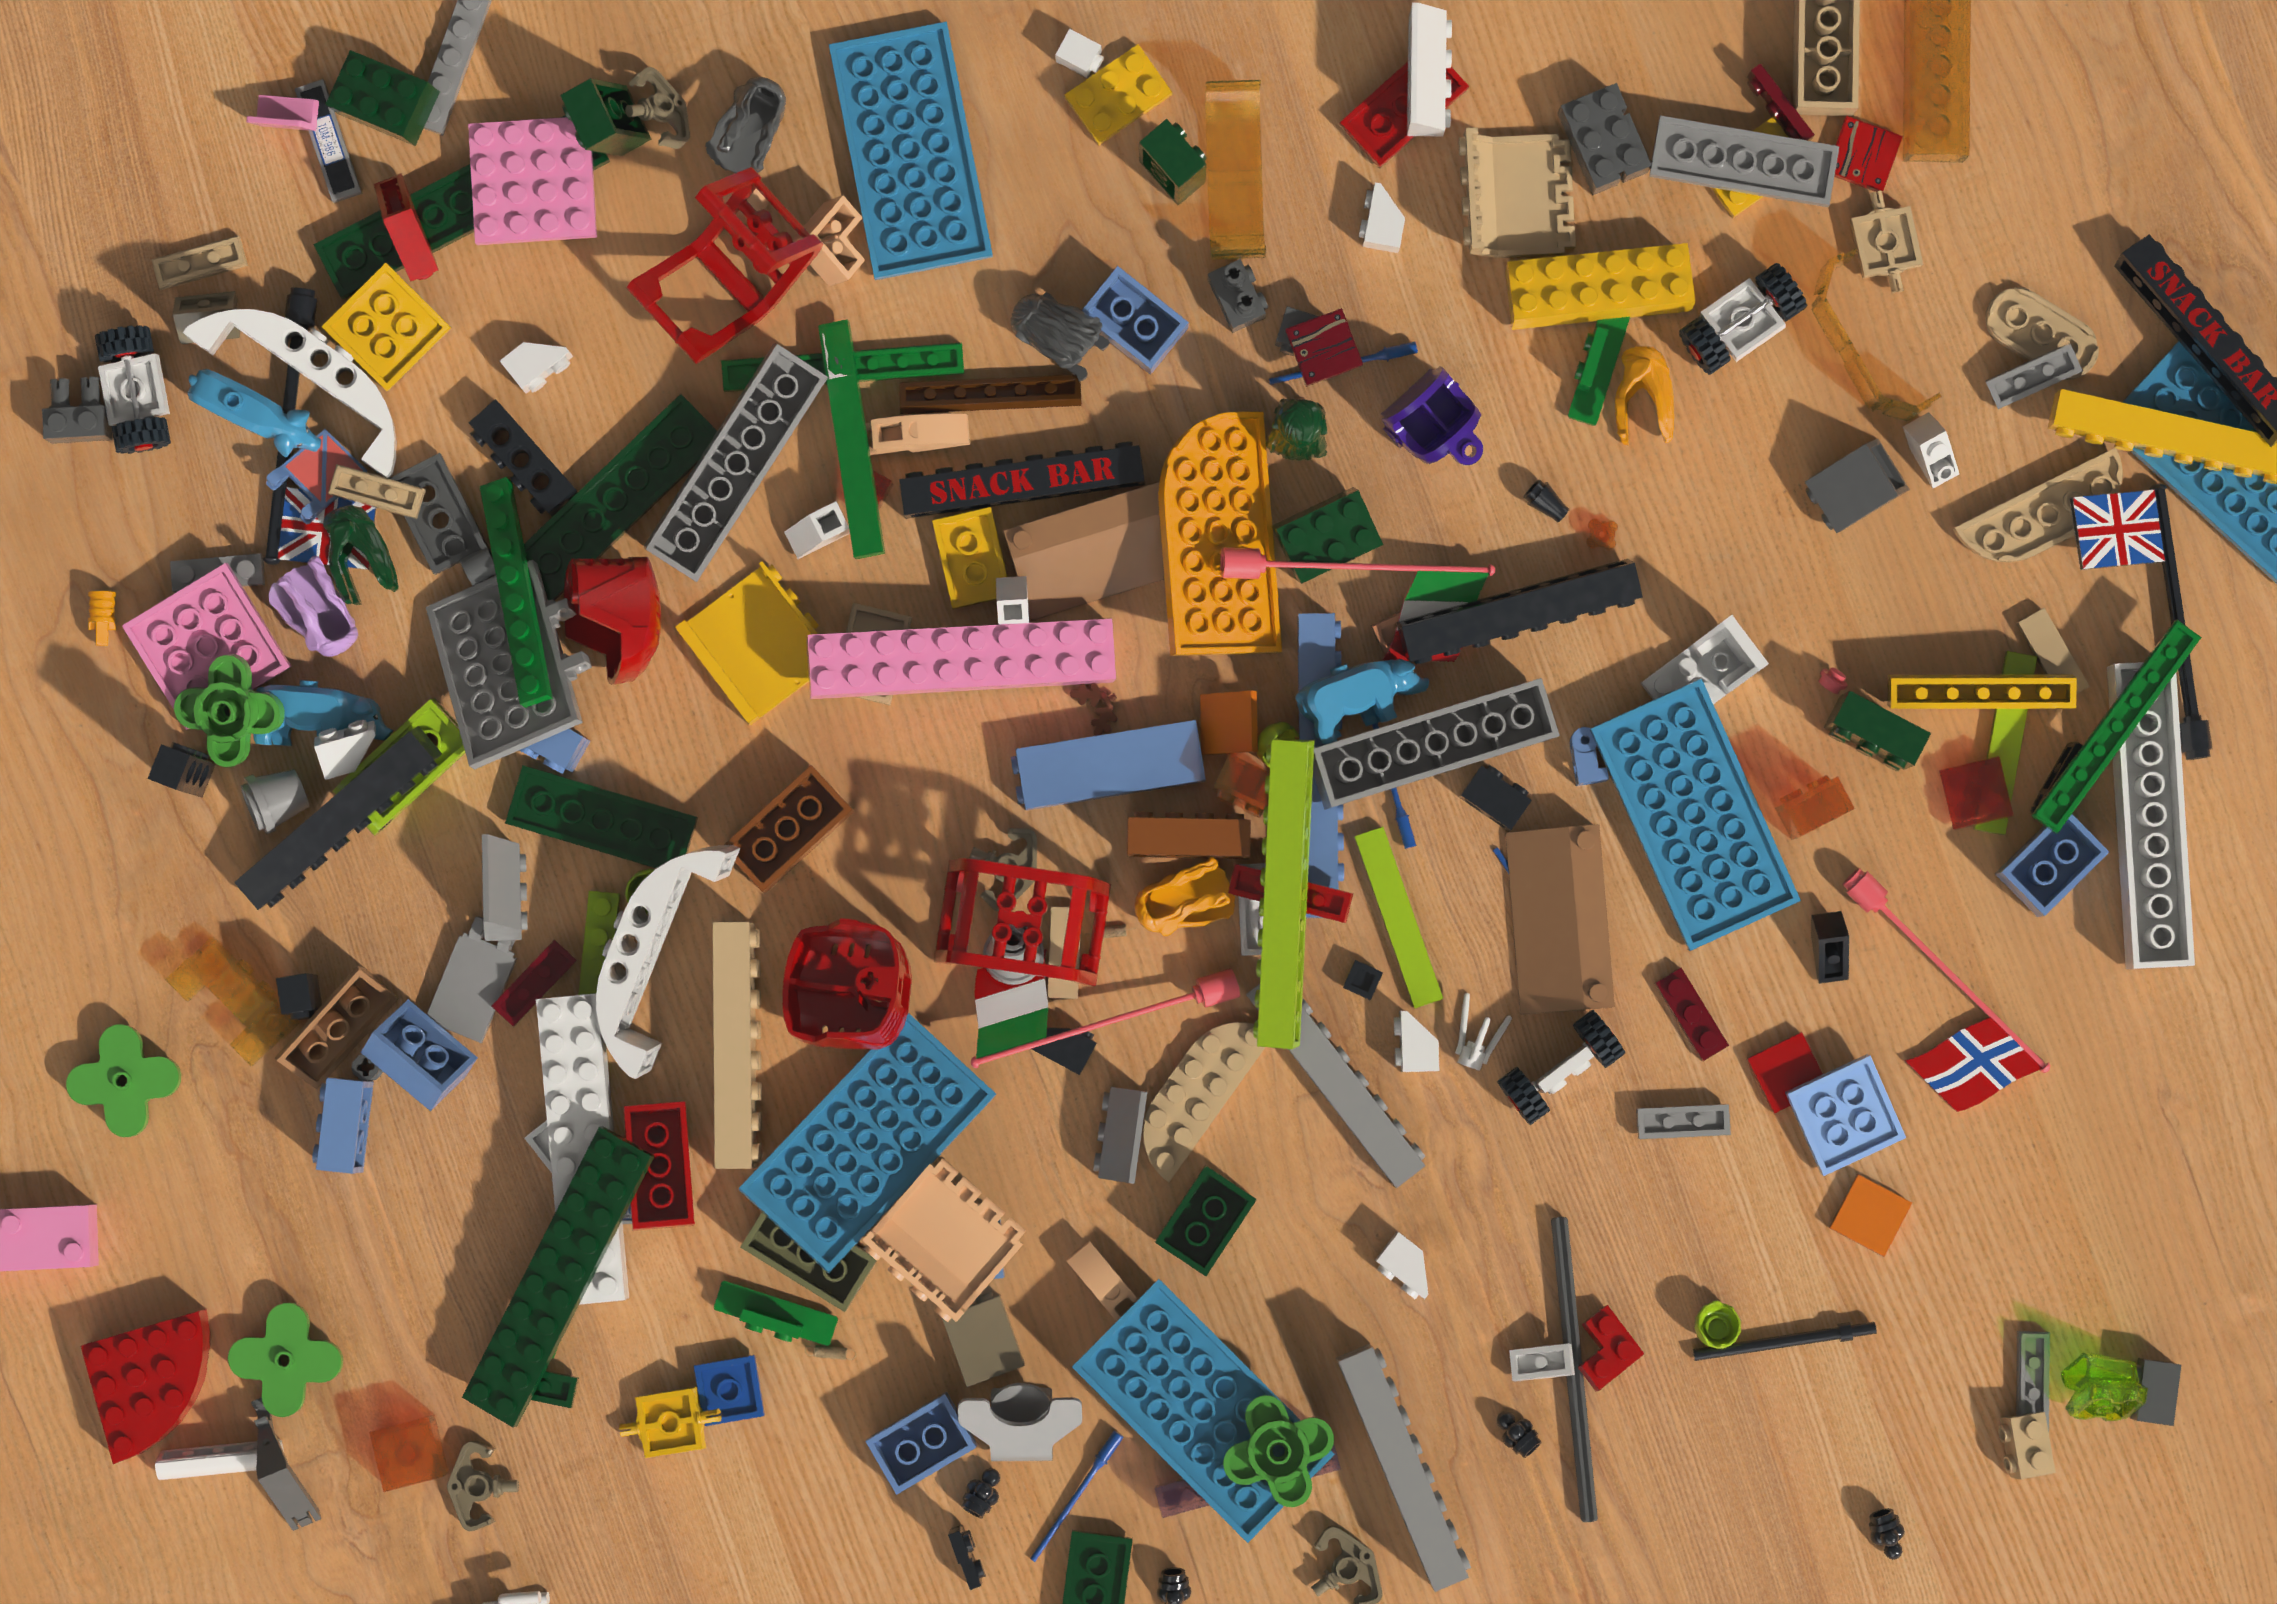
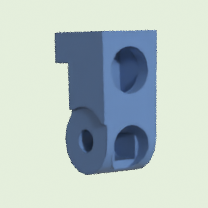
M1589 727L1578 728L1570 738V751L1576 786L1602 783L1609 780L1607 767H1598L1595 750L1597 745Z

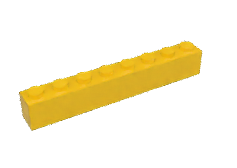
M2060 389L2054 395L2047 429L2056 430L2055 435L2066 438H2073V435L2085 437V441L2092 444L2101 445L2103 441L2114 443V447L2119 450L2133 451V448L2145 450L2144 454L2150 457L2162 458L2164 454L2173 456L2174 461L2178 463L2192 464L2195 461L2204 463L2205 469L2222 471V468L2234 470L2233 474L2236 476L2251 478L2253 474L2262 476L2264 482L2277 484V443L2270 447L2257 432L2065 389Z

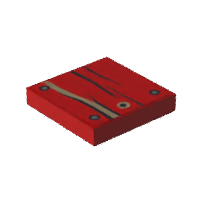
M1846 116L1835 146H1839L1834 177L1874 192L1882 191L1883 193L1903 136Z

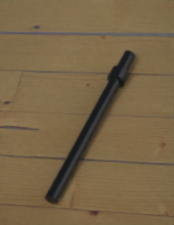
M1848 1322L1837 1324L1835 1328L1736 1342L1724 1349L1712 1347L1693 1349L1694 1361L1838 1339L1840 1342L1852 1341L1853 1337L1877 1334L1875 1322L1851 1325Z

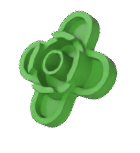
M227 654L216 658L208 671V687L186 689L177 696L174 704L175 716L183 726L189 729L203 730L207 734L208 754L217 765L222 767H232L244 762L250 752L251 734L273 732L282 725L285 717L284 706L277 696L269 692L252 690L251 668L243 657L236 654Z
M117 1024L107 1028L100 1037L99 1062L81 1064L75 1067L67 1077L66 1089L71 1099L79 1104H103L105 1122L109 1130L120 1137H133L140 1134L148 1124V1101L172 1095L180 1086L181 1071L176 1062L170 1058H146L143 1053V1042L139 1032L129 1025ZM121 1075L127 1078V1084L123 1087L119 1084Z
M283 1303L274 1307L266 1320L265 1337H246L240 1339L232 1345L228 1354V1363L235 1375L243 1379L262 1381L263 1405L270 1414L277 1417H287L301 1409L305 1401L307 1382L323 1383L330 1381L341 1372L343 1367V1355L337 1345L330 1341L312 1340L309 1337V1316L306 1310L296 1303ZM282 1354L289 1357L290 1361L287 1366L281 1364L280 1356Z
M1270 1395L1256 1397L1249 1403L1245 1412V1420L1250 1432V1438L1228 1449L1223 1460L1224 1471L1231 1481L1240 1485H1249L1266 1480L1272 1496L1279 1504L1286 1507L1300 1506L1308 1500L1312 1492V1481L1307 1464L1325 1457L1331 1451L1334 1443L1333 1431L1324 1420L1316 1417L1305 1418L1292 1423L1289 1420L1285 1406L1279 1399ZM1276 1445L1284 1447V1454L1280 1457H1276L1272 1452L1273 1447Z

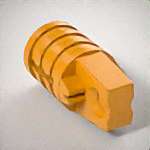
M90 591L88 592V597H90L88 630H95L96 646H108V630H116V618H114V598L116 597V592Z

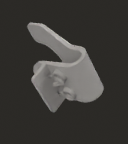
M1014 1383L991 1390V1407L990 1402L984 1398L962 1399L958 1403V1422L963 1428L989 1445L991 1461H1053V1445L1082 1423V1402L1073 1397L1052 1399L1051 1388H1040L1028 1383Z

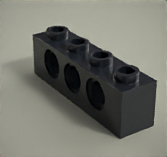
M496 399L469 422L474 429L470 433L471 436L481 447L487 444L494 451L490 457L501 469L505 466L510 469L514 474L510 477V480L521 492L527 489L533 495L530 502L541 514L547 511L551 516L555 515L578 493L574 486ZM502 430L508 431V441L502 445L495 444V435ZM519 453H527L529 455V461L523 467H516L514 464L515 457ZM540 475H546L549 478L548 486L542 490L535 489V479Z
M172 742L171 747L161 744L147 779L203 798L216 764L207 761L209 758L208 754L175 742Z

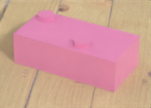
M97 1204L0 1209V1271L78 1268L99 1265Z

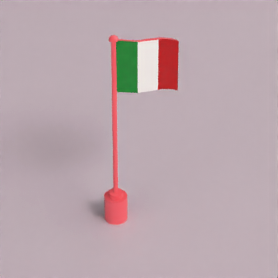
M1223 547L1220 556L1221 578L1259 579L1260 573H1265L1266 567L1416 571L1404 597L1398 622L1477 600L1487 577L1495 573V567L1491 564L1488 567L1266 561V555H1261L1259 548ZM1396 627L1390 648L1382 660L1403 659L1409 661L1404 656L1398 627ZM1443 653L1433 655L1431 661L1455 662L1460 653L1450 656H1444Z
M1044 949V962H1043V964H1045V957H1046L1047 949ZM981 968L977 970L974 995L978 1021V1041L976 1057L974 1056L971 1059V1065L974 1068H979L978 1065L1194 998L1197 1004L1202 1003L1205 1008L1240 997L1238 982L1232 968L1197 978L1196 985L1192 986L1193 993L1046 1037L1048 1000L1045 977L1035 976L1025 983L1011 985L994 979L986 968Z

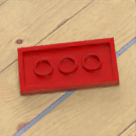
M1408 61L1339 124L1379 168L1385 165L1416 137L1407 136ZM1452 67L1446 68V79L1451 80V98H1445V109L1469 89V85Z

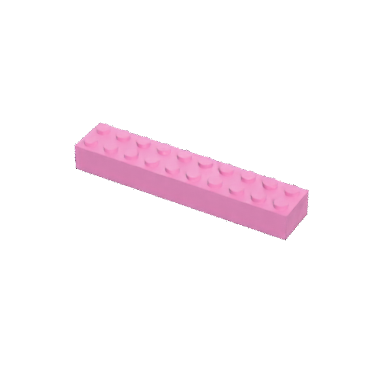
M1112 619L807 635L810 699L1113 683L1116 680Z

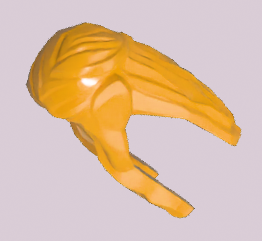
M1636 346L1629 348L1623 352L1621 357L1625 370L1623 380L1618 386L1615 396L1617 434L1620 437V441L1624 445L1629 446L1628 402L1639 389L1644 388L1656 405L1663 441L1668 443L1673 438L1674 394L1665 358L1654 347Z
M1210 856L1208 861L1201 862L1191 868H1185L1179 873L1168 875L1161 881L1146 886L1138 892L1134 906L1136 916L1145 929L1150 932L1161 933L1166 937L1171 935L1177 928L1206 926L1220 919H1230V916L1234 914L1236 898L1234 895L1228 894L1230 884L1225 871L1218 866V861Z

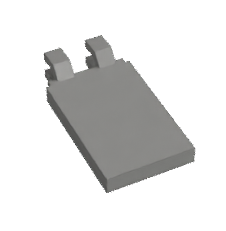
M476 916L469 934L463 933V936L458 937L427 1015L442 1028L483 1043L496 1011L491 1006L503 994L517 958L513 957L515 953L511 952L515 940L498 941L497 946L483 940V918Z

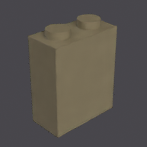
M992 1292L977 1297V1304L971 1305L957 1322L952 1318L949 1322L942 1318L967 1387L1025 1366L1024 1358L1001 1295L994 1297Z

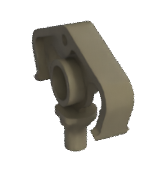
M647 67L638 73L629 82V85L631 87L634 85L643 87L646 81H649L654 86L655 95L641 98L637 104L627 105L625 113L628 117L638 116L643 121L654 119L658 122H668L674 128L677 135H672L669 131L663 132L658 140L659 146L679 149L690 138L686 102L655 68Z
M1008 828V837L1016 841L1018 838H1024L1027 841V846L1020 855L1003 853L996 857V850L988 851L987 853L973 847L969 858L1037 868V836L1031 829ZM995 875L998 880L1004 881V876ZM1016 878L1014 891L1016 899L1035 881ZM985 890L980 897L992 909L999 911L994 892Z
M470 1441L463 1445L447 1483V1490L459 1521L467 1531H475L495 1522L494 1518L489 1514H482L477 1520L471 1518L470 1511L474 1502L484 1501L492 1493L495 1498H499L504 1492L519 1491L518 1480H504L500 1475H494L492 1479L485 1471L473 1469L470 1460L472 1453L477 1452L482 1458H488L495 1451L494 1447L479 1441Z
M1327 1527L1313 1547L1319 1551H1324L1328 1549L1329 1540L1336 1538L1340 1542L1342 1553L1334 1560L1332 1572L1330 1573L1326 1569L1324 1571L1325 1574L1322 1576L1323 1579L1311 1586V1588L1319 1597L1330 1588L1331 1590L1334 1588L1338 1590L1340 1588L1337 1584L1338 1582L1352 1584L1361 1579L1370 1586L1371 1592L1367 1596L1359 1594L1354 1598V1604H1377L1382 1598V1588L1373 1551L1338 1527Z

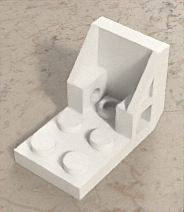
M1731 615L1641 682V685L1654 700L1698 679H1702L1712 703L1715 704L1769 663L1733 615Z

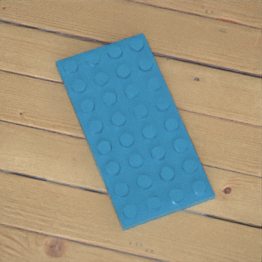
M947 21L829 44L874 279L880 280L992 258V248Z
M2179 341L2123 401V403L2257 432ZM2133 448L2131 452L2277 584V484L2264 482L2262 476L2253 474L2251 478L2236 476L2233 474L2234 470L2222 468V471L2205 469L2204 463L2195 461L2192 464L2178 463L2174 461L2173 456L2164 454L2162 458L2150 457L2144 454L2145 450Z
M1698 679L1590 728L1591 734L1689 951L1801 901L1702 679Z
M908 1013L905 1025L897 1039L885 1048L871 1049L739 1187V1191L829 1274L907 1191L930 1163L932 1164L996 1096V1093Z
M1158 1279L1072 1368L1249 1543L1284 1506L1274 1499L1266 1480L1249 1485H1240L1231 1481L1224 1471L1223 1460L1231 1446L1250 1438V1432L1245 1420V1412L1249 1403L1262 1395L1279 1398ZM1283 1403L1290 1422L1294 1423L1300 1421V1419ZM1281 1445L1274 1446L1272 1450L1276 1457L1282 1456L1285 1451ZM1332 1451L1325 1457L1307 1464L1310 1478L1335 1455Z

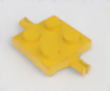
M697 1387L635 1397L637 1406L636 1422L619 1425V1430H631L619 1433L621 1437L638 1434L643 1444L645 1458L701 1450L706 1448L704 1436L705 1423L720 1422L722 1416L710 1417L711 1415L720 1414L719 1408L702 1411L699 1405Z

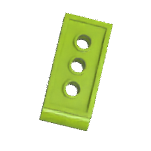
M435 698L428 700L360 763L355 772L347 775L333 790L335 794L340 792L414 728L419 726L426 735L432 733L437 737V748L442 753L435 760L438 766L425 777L421 773L415 777L413 781L416 785L403 796L399 792L391 798L394 804L381 815L376 811L369 817L372 823L366 828L374 836L391 823L465 754L457 721Z

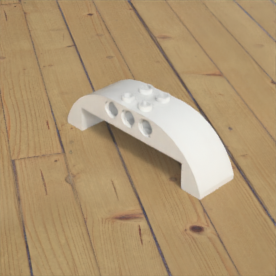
M234 309L217 312L199 319L184 330L183 333L187 338L211 355H214L235 326L379 428L381 432L361 459L385 478H391L396 463L397 449L392 416L376 385L361 369L352 363L354 358L343 348L337 345L335 349H332L327 345L329 341L327 337L313 327L308 332L287 318L255 309ZM293 336H301L303 338L302 345L297 349L288 347V341ZM320 353L328 355L326 365L322 367L313 365V359L316 355ZM349 371L354 374L353 381L350 384L342 385L338 383V377L342 372Z
M718 845L701 848L661 865L641 882L631 896L624 912L620 911L615 920L614 928L617 929L613 940H608L602 954L606 958L598 978L596 1012L600 1032L608 1051L621 1069L634 1079L652 1070L662 1043L629 1028L691 873L693 872L713 882L728 877L740 851V848L737 846Z

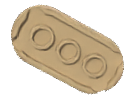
M2022 287L2007 289L1997 294L1987 307L1985 322L1991 337L2023 359L2031 361L2070 343L2083 371L2065 380L2082 377L2095 365L2099 355V347H2097L2096 336L2093 330L2079 319L2035 292Z

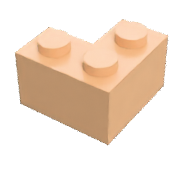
M844 195L824 202L803 226L810 235H816L823 243L822 249L810 265L828 286L849 280L865 261L846 238L862 219V216ZM797 233L793 238V242L803 238Z

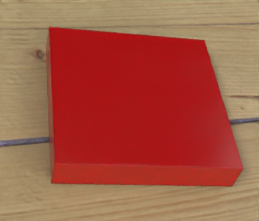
M1802 1032L1746 1059L1773 1114L1791 1106L1785 1094L1786 1091L1823 1075Z

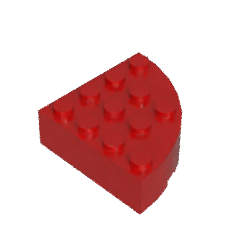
M207 1309L80 1346L113 1464L144 1453L163 1440L183 1421L196 1402L208 1368L211 1332Z

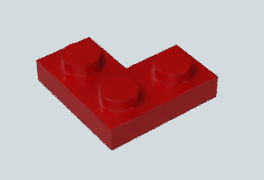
M1608 1305L1603 1306L1582 1323V1326L1600 1349L1580 1364L1578 1369L1593 1389L1600 1391L1642 1357L1644 1352Z

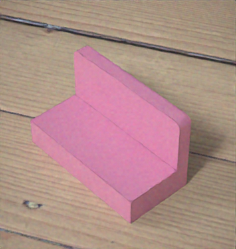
M259 95L257 117L247 116L246 122L262 127L316 131L319 101Z

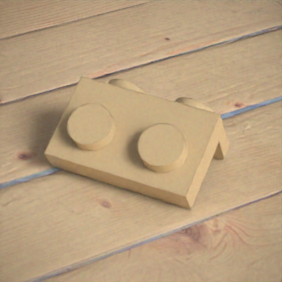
M2040 1411L2013 1417H2000L2001 1425L1998 1427V1433L2001 1442L2005 1446L2004 1467L2007 1473L2010 1474V1477L2022 1480L2056 1473L2045 1412Z

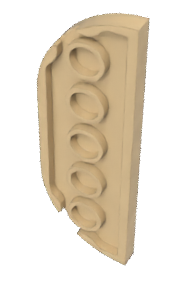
M2113 448L1953 528V531L1969 550L1988 560L2016 562L2033 557L2075 536L2070 498L2119 493L2123 479V469L2118 450Z
M1229 1023L1215 1027L1203 1034L1190 1047L1150 1104L1144 1121V1145L1151 1164L1168 1183L1265 1049V1047H1257V1038H1254L1253 1035L1254 1024Z

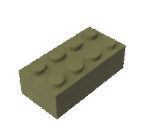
M763 1212L740 1247L844 1312L851 1305L877 1262L864 1248L856 1244L828 1274Z

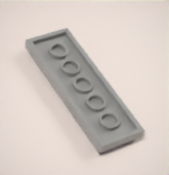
M1660 115L1649 177L1829 207L1839 146Z

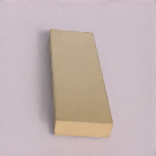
M239 235L151 260L160 290L248 266Z
M336 464L328 494L417 519L426 490Z
M2045 608L2016 623L2033 654L2037 656V661L2045 674H2072L2077 678L2076 694L2090 687Z
M1051 906L1049 965L1061 966L1069 907ZM1079 941V948H1078V954H1077V961H1076V968H1075V969H1079V962H1080V941ZM1048 977L1047 998L1078 999L1079 984Z

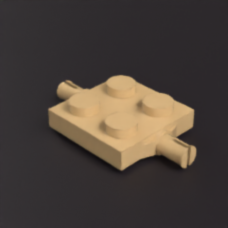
M1875 191L1869 194L1874 211L1864 216L1851 218L1850 225L1862 279L1878 275L1888 276L1891 293L1893 294L1904 291L1900 273L1907 269L1921 267L1923 260L1911 206L1898 209L1885 208L1882 191Z

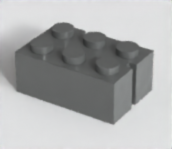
M1617 83L1563 104L1558 111V116L1570 140L1592 196L1617 186L1620 180L1625 183L1648 173L1652 166L1630 113L1624 115L1627 106Z

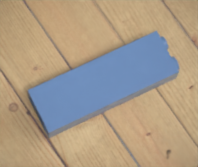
M1196 720L1016 749L1017 756L1011 757L1013 774H1020L1021 786L1016 787L1018 804H1024L1025 810L1206 781Z

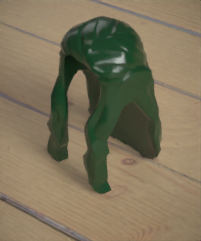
M1281 399L1274 411L1276 416L1272 424L1273 429L1268 437V441L1265 443L1270 453L1282 455L1284 459H1296L1298 461L1303 459L1308 461L1312 458L1326 456L1327 451L1325 449L1327 443L1324 435L1328 434L1324 407L1318 402L1311 400Z
M348 505L328 513L324 518L323 527L329 533L331 542L329 568L342 601L346 604L362 605L347 565L353 547H356L366 556L380 585L387 590L396 592L399 585L389 550L367 512L363 508Z

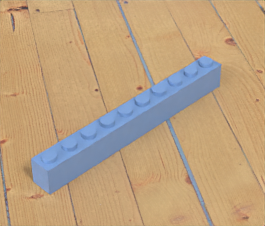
M1335 613L1298 614L1297 616L1298 693L1307 684L1331 675L1330 669L1341 665V651H1335V639H1341V621H1335ZM1299 711V739L1315 740L1314 748L1323 746L1324 744L1320 742L1319 738L1316 739L1314 724ZM1341 719V720L1339 721V723H1338V724H1339V728H1340V729H1338V730H1342V719ZM1313 775L1308 882L1339 890L1338 881H1344V863H1338V851H1344V834L1338 833V820H1343V804L1324 810ZM1306 913V919L1323 918Z

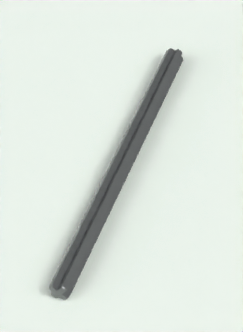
M1554 1217L1551 1219L1562 1337L1563 1344H1572L1575 1375L1566 1377L1580 1517L1582 1522H1595L1598 1516L1584 1376L1578 1369V1366L1582 1364L1569 1225L1567 1217Z

